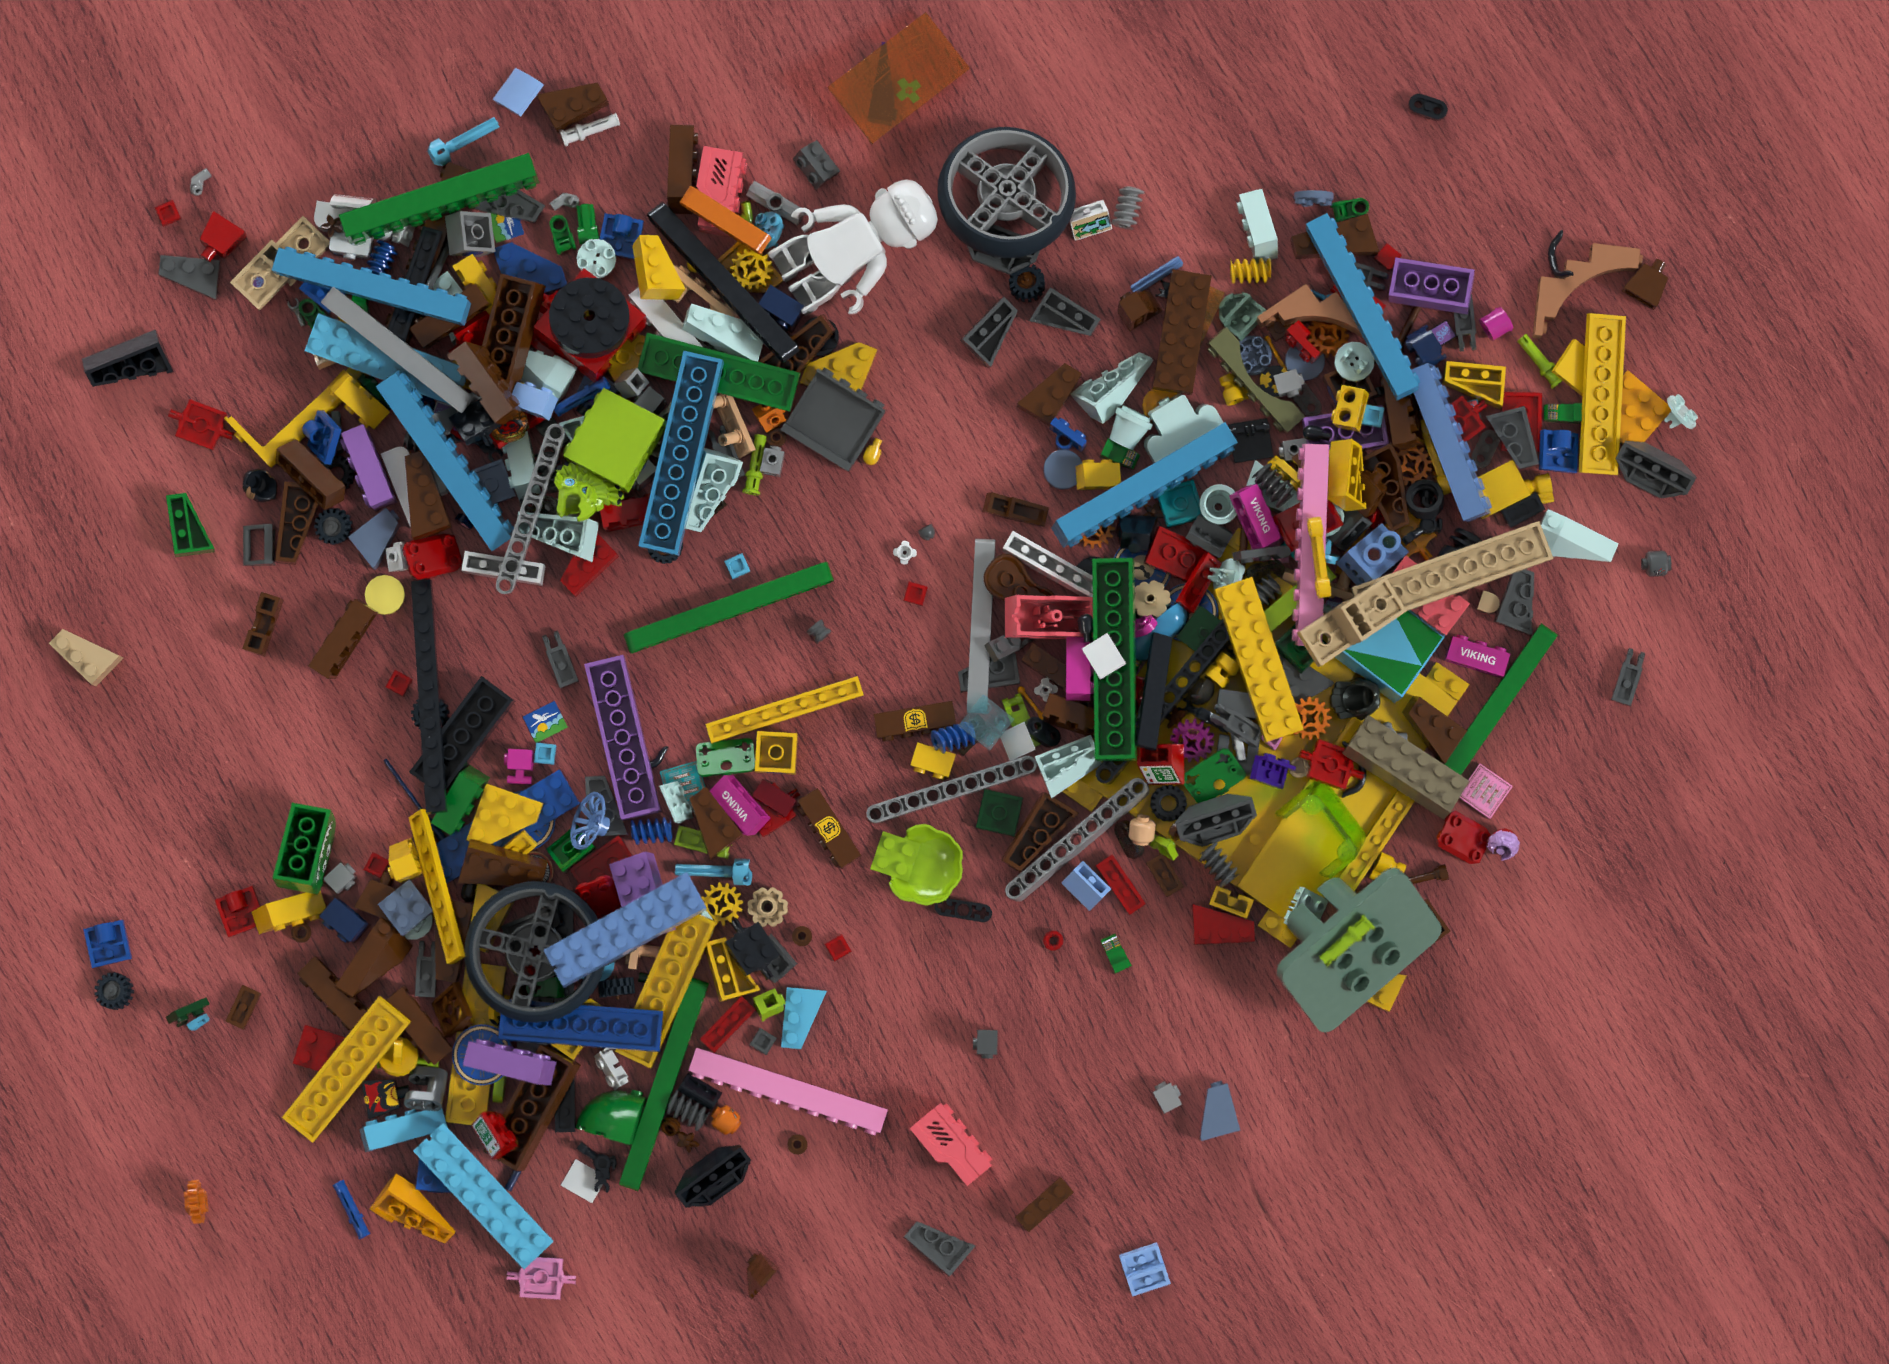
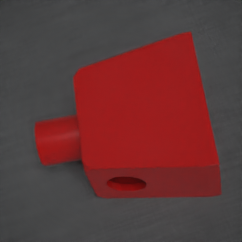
M213 211L200 237L201 244L206 247L201 257L208 262H211L216 254L224 259L227 258L246 239L245 231Z

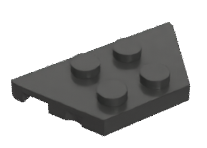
M1278 652L1294 702L1298 705L1300 704V698L1306 701L1307 696L1312 698L1334 684L1333 681L1310 666L1301 674Z

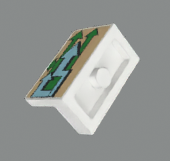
M1104 200L1075 208L1069 221L1074 240L1112 229Z

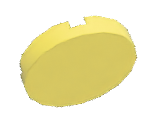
M377 576L366 587V603L376 610L378 614H393L404 603V587L393 576Z

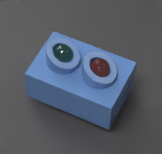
M1381 523L1347 551L1336 564L1356 585H1360L1383 577L1409 551L1401 544L1400 536L1395 531H1389Z

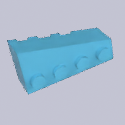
M413 1109L404 1112L405 1116L397 1118V1114L387 1116L384 1122L378 1123L377 1119L366 1122V1126L359 1129L365 1153L430 1135L442 1123L447 1127L443 1109L420 1112Z

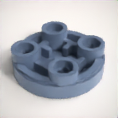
M1320 190L1294 192L1295 204H1301L1303 207H1312L1313 203L1320 204V206H1332L1333 192Z
M1246 336L1242 341L1239 340L1242 361L1248 375L1256 376L1261 374L1269 367L1272 359L1270 346L1260 336Z
M1290 347L1284 361L1287 371L1296 369L1298 374L1302 373L1304 382L1319 376L1325 364L1324 354L1322 353L1313 364L1309 361L1306 363L1299 356L1301 352L1296 347Z
M1064 449L1051 453L1044 463V476L1049 485L1061 490L1076 486L1075 466L1082 464L1080 457L1076 453Z

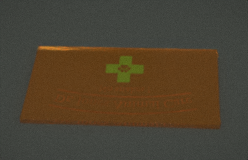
M925 12L827 88L869 142L873 144L970 68Z

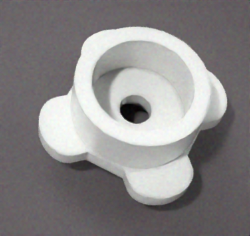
M903 541L898 548L893 550V555L900 559L901 564L906 565L909 559L917 555V551L909 546L908 541Z
M1043 678L1041 684L1034 689V693L1040 695L1045 702H1047L1049 693L1054 694L1058 691V687L1052 685L1047 678Z

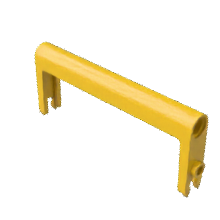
M352 368L346 370L360 385L361 383L357 379L362 374L367 378L371 376ZM329 388L325 389L263 447L232 416L230 418L225 417L224 419L236 431L234 435L241 443L246 441L266 464L272 468L276 464V449L294 439L300 442L305 437L302 431L303 425L309 420H315L317 410L325 411L329 415L343 401L341 399L336 401L329 394L331 390Z

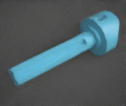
M493 117L446 143L438 138L430 142L427 152L435 165L444 166L451 162L450 153L498 129V122Z
M735 858L733 866L675 865V875L680 876L687 872L689 876L732 877L734 885H751L753 873L749 868L750 859Z

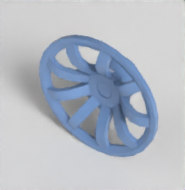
M598 792L588 794L576 810L571 825L570 838L573 847L578 850L587 848L597 835L602 837L609 829L610 819L605 817V800L602 794ZM597 797L598 799L593 804L594 798ZM587 802L589 804L590 811L585 806ZM601 803L602 810L598 811V805ZM581 811L589 818L588 820L578 818ZM576 823H581V824H585V825H586V826H584V827H580V828H578V829L575 830V828H576ZM582 833V834L578 837V839H577V841H576V836H577L578 834ZM584 838L585 844L581 845V841Z

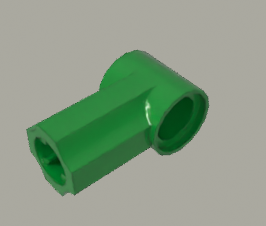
M581 204L576 206L579 225L577 227L579 245L586 243L589 239H599L594 205Z

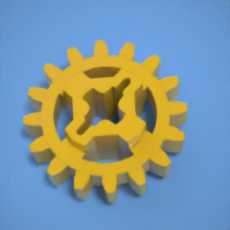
M746 248L743 255L738 252V259H732L735 266H730V270L735 271L732 273V276L737 278L736 280L744 288L747 286L749 292L752 291V287H755L757 291H759V285L766 287L765 280L771 281V277L768 274L773 273V269L768 268L772 265V261H766L769 258L768 255L762 256V254L759 255L752 250L748 252ZM752 257L751 260L744 261V259ZM760 261L763 262L765 271L759 268ZM754 266L756 272L752 271L749 273L747 268ZM738 268L744 271L743 278L740 277ZM759 278L758 281L751 282V280Z
M719 882L717 888L710 885L712 890L710 892L705 890L704 892L707 896L701 898L705 901L706 911L717 922L716 925L721 921L722 926H725L727 920L732 922L733 917L738 919L739 916L736 913L737 911H743L739 905L744 903L738 900L741 893L735 894L736 887L729 889V883L722 887L721 882ZM722 891L720 896L716 898L711 897L715 892ZM729 893L734 897L735 904L730 903L728 899ZM724 897V902L727 906L722 907L719 913V906L716 903ZM708 904L713 905L715 908V915L710 912ZM728 910L733 911L729 916L722 918L724 912Z

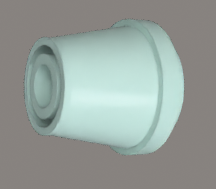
M1123 405L1122 408L1117 407L1115 411L1116 417L1109 439L1130 450H1134L1145 433L1151 430L1153 424L1150 423L1151 419Z
M1222 484L1207 488L1203 492L1199 503L1203 517L1210 523L1217 525L1232 521L1237 513L1229 495L1235 493V491L1229 486ZM1216 504L1222 505L1220 511L1215 509Z

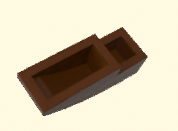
M990 492L986 494L982 512L1045 527L1049 507Z

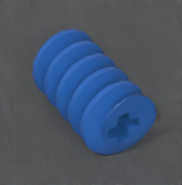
M377 240L380 246L373 247L377 253L370 254L373 260H367L366 263L370 267L364 268L372 270V273L379 275L380 272L387 274L384 270L392 269L388 262H395L391 256H398V253L392 245L382 240Z
M968 720L967 723L961 722L960 725L954 724L952 727L940 728L938 732L936 730L931 731V741L936 751L940 749L941 753L945 754V747L952 752L953 745H955L956 749H960V743L967 747V741L971 745H975V732L972 723Z
M663 817L662 823H659L658 819L655 818L653 824L647 819L645 825H643L641 819H639L638 825H635L634 821L631 820L632 841L634 839L636 845H639L642 839L644 844H647L650 838L654 844L658 838L660 843H663L666 837L668 842H671L673 838L671 818L669 823H667L665 817Z

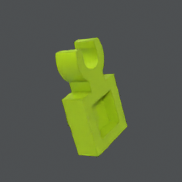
M1155 834L1154 840L1149 844L1150 847L1158 849L1160 854L1171 860L1179 856L1175 849L1176 845L1170 838L1166 839Z

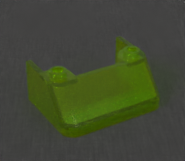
M1314 781L1275 812V814L1286 819L1300 807L1305 813L1315 815L1321 810L1324 812L1345 840L1337 849L1338 858L1319 872L1322 876L1331 879L1357 857L1365 843L1366 834L1331 786Z

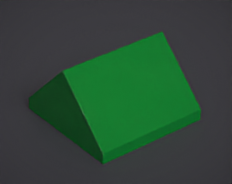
M571 829L546 849L564 873H567L571 867L596 849L593 843L583 850L574 848L570 838ZM580 833V834H578V835L576 836V841H577L578 837H579L582 833ZM584 838L581 841V845L585 844Z

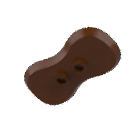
M1001 554L993 559L983 576L988 592L1005 601V598L1014 595L1055 596L1051 590L1035 583L1027 574L1022 562L1011 554Z

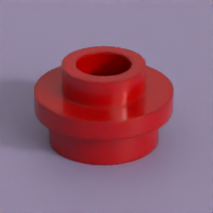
M1058 931L1047 932L1043 939L1045 947L1052 951L1060 949L1063 945L1061 933ZM1051 937L1057 938L1056 944L1053 945L1050 943L1049 940Z

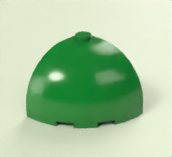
M633 1089L631 1093L619 1090L601 1093L591 1099L582 1109L576 1128L631 1145L633 1144L647 1097L643 1096V1092Z

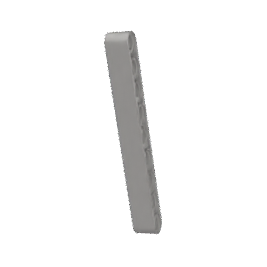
M332 287L321 301L325 307L460 413H463L474 399L470 393L335 287Z
M552 424L546 430L496 581V589L501 594H510L515 589L565 438V429L559 424ZM553 428H560L561 436L557 439L551 437L550 433ZM547 447L555 449V454L551 458H547L544 454V450ZM541 466H547L549 469V473L545 477H541L538 474V469ZM534 485L542 487V493L539 496L532 494V487ZM528 504L536 506V512L533 515H528L525 511ZM524 522L528 523L530 527L529 532L526 534H522L519 531L520 524ZM515 542L523 544L522 552H514L513 545ZM509 561L517 563V569L514 572L507 570L506 566ZM505 579L511 584L508 591H503L500 587V583Z
M975 539L967 713L987 714L990 655L984 645L991 641L993 595L986 589L983 576L988 565L995 559V539Z
M1024 756L874 804L867 809L866 815L871 823H881L1031 775L1036 770L1037 762L1031 756ZM1025 760H1030L1033 762L1034 767L1032 770L1026 771L1023 769L1022 763ZM1007 766L1014 768L1015 773L1011 777H1007L1003 773V769ZM988 772L993 773L996 777L992 783L984 780V775ZM969 778L974 779L977 783L973 789H968L965 786V781ZM948 785H955L958 789L957 793L949 795L946 792ZM929 791H936L939 796L936 801L928 800L927 794ZM917 797L919 805L917 807H910L908 805L909 798ZM898 803L900 811L895 814L889 811L890 804ZM873 809L881 811V817L877 820L870 817V812Z
M1134 778L1009 882L1005 888L1006 895L1016 902H1020L1028 897L1146 798L1150 791L1148 784L1140 778ZM1143 784V790L1140 793H1135L1136 785ZM1122 797H1127V804L1124 806H1120V799ZM1107 810H1112V816L1109 819H1105L1104 813ZM1095 822L1097 824L1096 830L1089 832V825ZM1080 835L1082 838L1081 842L1078 845H1074V838ZM1065 848L1066 855L1062 858H1059V850ZM1046 861H1050V868L1044 871L1043 864ZM1035 874V881L1028 883L1029 875ZM1015 887L1020 888V893L1017 896L1012 895Z

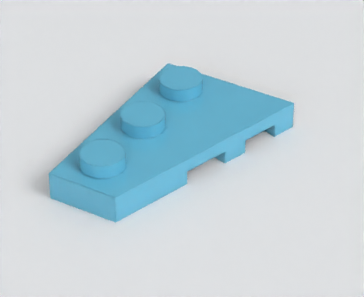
M787 987L781 1047L802 1049L827 991Z

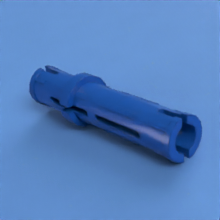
M603 377L591 385L587 384L583 390L556 404L554 408L555 413L560 417L587 400H593L596 394L601 392L603 388H610L609 382Z
M341 1180L332 1185L349 1217L348 1222L349 1224L352 1223L358 1238L362 1239L370 1235L371 1233L363 1220L364 1215L363 1213L360 1214L345 1181Z

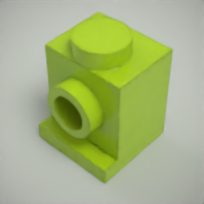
M775 988L753 998L754 1007L762 1022L784 1011L783 1005L786 1004L784 997L781 993L778 994Z

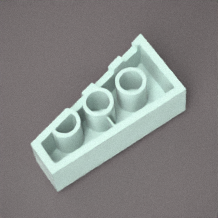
M695 304L690 305L682 327L684 331L703 342H708L720 352L723 351L726 354L758 362L763 342L741 319Z

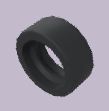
M1424 479L1414 482L1407 489V509L1416 518L1432 519L1443 510L1444 495L1442 488L1432 480ZM1428 490L1437 496V501L1429 508H1420L1414 504V496L1421 491Z

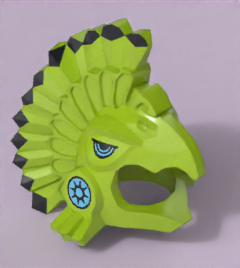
M565 462L564 465L557 466L554 484L559 490L557 515L560 517L580 513L577 517L579 522L590 518L596 511H601L604 505L622 506L621 500L624 499V496L618 485L574 462Z

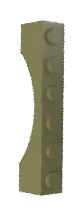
M1227 327L1219 331L1206 343L1209 347L1207 351L1214 358H1219L1222 362L1220 364L1227 373L1231 372L1235 377L1233 379L1240 388L1244 387L1248 391L1246 394L1248 398L1261 406L1259 410L1265 417L1270 416L1274 421L1272 423L1279 432L1288 433L1305 417L1293 402L1273 397L1253 382L1242 361L1240 342Z

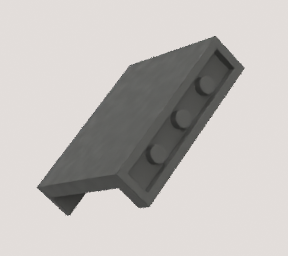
M825 367L823 370L819 368L816 370L815 376L781 430L846 471H850L887 410L883 408L885 404L877 399L871 401L867 398L868 394L858 388L855 391L850 388L851 383L845 379L840 378V380H837L833 377L834 373Z

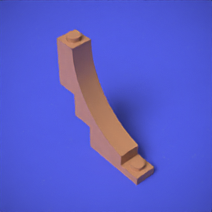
M1593 243L1590 246L1589 262L1566 260L1564 263V271H1572L1574 273L1573 276L1563 279L1541 276L1538 281L1532 338L1540 339L1543 334H1546L1547 322H1544V320L1553 321L1566 298L1585 282L1612 272H1635L1638 266H1642L1643 255H1640V249Z
M1307 284L1257 316V323L1261 328L1265 325L1269 327L1277 321V317L1284 326L1296 323L1298 320L1301 322L1319 321L1346 328L1364 340L1347 306L1337 292L1319 302Z

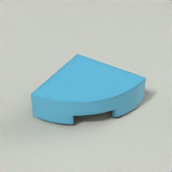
M203 1014L186 1025L190 1030L195 1031L209 1022L210 1018L207 1014Z

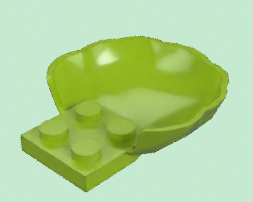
M927 824L915 825L907 829L904 838L883 831L870 869L891 876L889 886L899 899L927 906L947 900L952 890L960 882L963 871L961 863L963 851L950 834L936 830L933 826Z

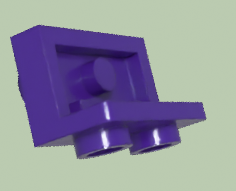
M1264 753V756L1255 755L1250 779L1277 789H1283L1287 771H1295L1296 766L1290 765V761L1278 758L1277 760L1275 759L1276 756Z

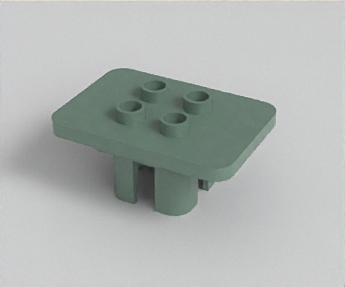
M1390 868L1384 871L1358 894L1340 878L1327 880L1317 890L1338 911L1325 923H1322L1303 903H1300L1287 919L1289 930L1301 944L1279 963L1276 974L1311 1023L1321 1032H1330L1338 1027L1428 949L1441 934V924L1409 878L1398 868ZM1364 914L1375 929L1369 930L1362 937L1361 941H1356L1327 967L1319 956L1348 932V927L1356 924L1361 919V915Z

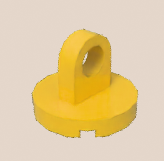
M398 1037L381 1058L379 1065L389 1075L396 1077L405 1076L417 1066L418 1050L408 1039Z

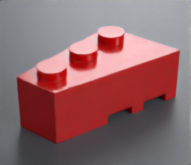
M1192 904L1194 945L1255 942L1254 921Z

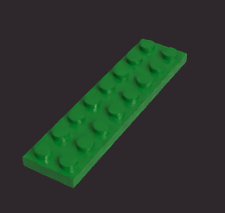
M650 333L646 334L638 364V369L641 373L676 382L683 351L723 359L724 365L717 393L791 411L801 373Z

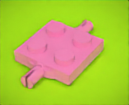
M537 1257L525 1269L521 1267L519 1272L507 1271V1275H513L507 1276V1280H519L520 1297L560 1300L563 1284H576V1280H568L576 1279V1276L564 1275L562 1258Z

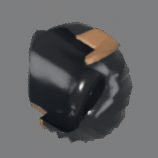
M254 469L244 474L242 488L249 499L257 502H267L276 499L277 483L268 471Z

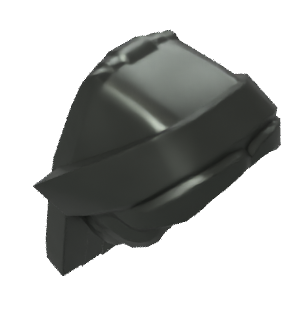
M1358 677L1351 682L1337 681L1332 689V695H1330L1329 702L1331 708H1333L1334 713L1337 714L1339 719L1355 717L1362 721L1367 715L1370 716L1380 707L1379 687L1375 683Z

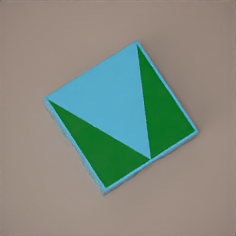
M1409 610L1364 641L1350 646L1335 656V658L1353 672L1375 683L1384 696L1396 703L1407 692L1445 636Z

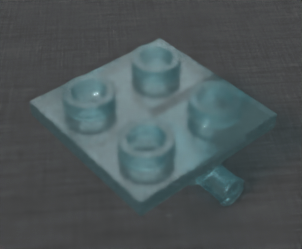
M983 694L958 726L990 751L1013 722L1014 718Z

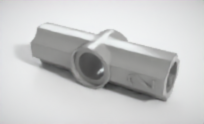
M754 181L748 189L746 197L769 209V211L779 214L791 223L798 226L804 217L803 215L799 219L792 218V213L801 207L758 182ZM778 199L781 201V205L776 208L770 205L771 201Z

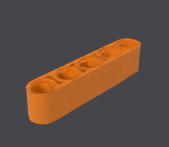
M692 186L688 188L679 202L689 211L759 255L763 253L772 239L770 235Z

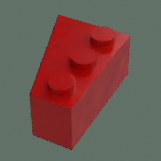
M651 493L643 495L642 498H625L621 501L622 506L604 505L600 514L606 533L643 525Z
M597 533L593 561L591 562L573 555L560 581L577 597L619 556Z

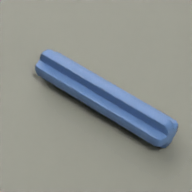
M1179 256L1173 258L1130 286L1132 293L1144 291L1171 274L1172 269L1177 270L1182 267L1183 262Z

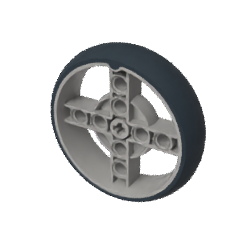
M996 127L971 135L958 144L949 154L938 179L939 207L948 227L964 244L980 253L993 257L1017 258L1042 250L1062 234L1074 212L1076 188L1074 176L1068 162L1052 143L1042 136L1025 129ZM993 149H1013L1026 153L1016 165L999 164L993 167L977 156L979 153ZM1028 163H1032V164H1034L1035 166L1032 167V166H1028L1027 164H1028ZM1045 165L1054 174L1060 187L1061 201L1057 213L1036 199V187L1033 178ZM971 168H978L979 171H973ZM957 172L978 186L977 195L980 206L968 220L957 208L953 197V181ZM1015 177H1021L1023 180H1017ZM988 179H992V180H994L995 182L991 183V182H988L987 180H988ZM1019 202H1024L1027 205H1020ZM996 204V205H998L999 207H998V208H993V207H991L990 205ZM1034 214H1041L1042 217H1037ZM979 218H984V219H986L987 221L981 222V221H979L978 219H979ZM1022 218L1037 229V231L1030 234L1013 237L999 236L987 232L997 220L1013 221Z

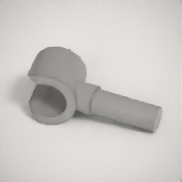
M295 298L297 301L295 307H292L289 301L287 304L290 310L297 316L302 327L306 324L299 311L300 302Z

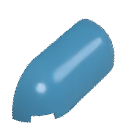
M1178 603L1173 605L1156 619L1157 625L1152 632L1135 638L1136 659L1142 661L1148 659L1151 634L1154 632L1174 637L1184 628L1187 620V611Z

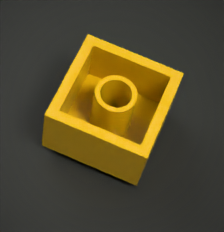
M757 731L755 772L796 775L798 734Z

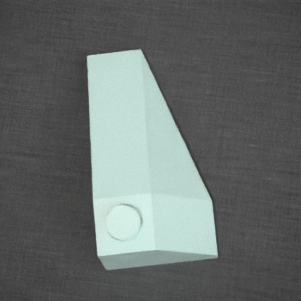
M529 350L521 381L523 383L525 381L530 382L540 390L544 387L553 391L552 395L558 398L556 403L558 404L566 395L577 367L562 357L556 355L551 357L544 355V352L539 350L536 352Z
M1139 352L1120 362L1118 368L1110 372L1108 370L1102 372V376L1098 379L1085 381L1071 393V396L1091 418L1103 424L1115 414L1117 407H1121L1149 368L1153 359Z
M704 448L686 529L702 532L714 515V511L719 503L725 499L728 490L737 482L743 464L741 460L719 451Z
M1549 509L1545 512L1540 523L1553 557L1611 562L1619 544Z

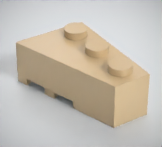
M64 629L49 642L67 662L94 686H97L123 659V657Z

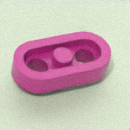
M1145 615L1135 619V638L1147 635L1154 630L1157 620L1152 615Z

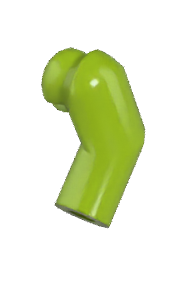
M750 201L741 202L742 214L740 217L751 223L753 221V213Z

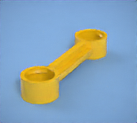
M1422 419L1420 421L1425 445L1435 469L1438 483L1443 490V494H1449L1452 492L1426 423Z
M1321 517L1308 518L1307 526L1311 538L1316 576V594L1318 598L1331 597V586L1327 575L1323 544Z

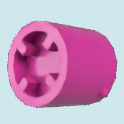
M1501 307L1495 308L1494 311L1479 319L1482 329L1491 341L1496 340L1513 329L1510 318Z

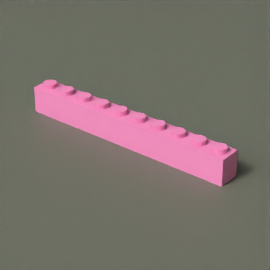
M1302 444V448H1299L1298 459L1301 460V468H1298V480H1301V488L1297 489V500H1300V508H1297L1296 520H1299V528H1296L1295 538L1296 541H1299L1298 549H1295V561H1298V569L1294 570V580L1297 581V589H1294L1293 599L1296 601V609H1293V621H1296V629L1292 630V641H1295L1297 646H1304L1297 632L1323 616L1324 598H1318L1316 594V576L1307 519L1321 517L1325 552L1329 445Z
M696 1048L689 1071L693 1072L692 1076L704 1079V1076L712 1078V1083L722 1086L723 1082L731 1084V1089L742 1092V1089L750 1091L749 1095L761 1098V1095L769 1097L768 1101L777 1104L783 1101L788 1103L787 1107L799 1110L802 1107L808 1109V1114L817 1117L819 1113L827 1115L826 1120L837 1123L839 1119L846 1122L845 1126L857 1129V1126L864 1127V1132L876 1135V1132L881 1133L888 1109L700 1048Z

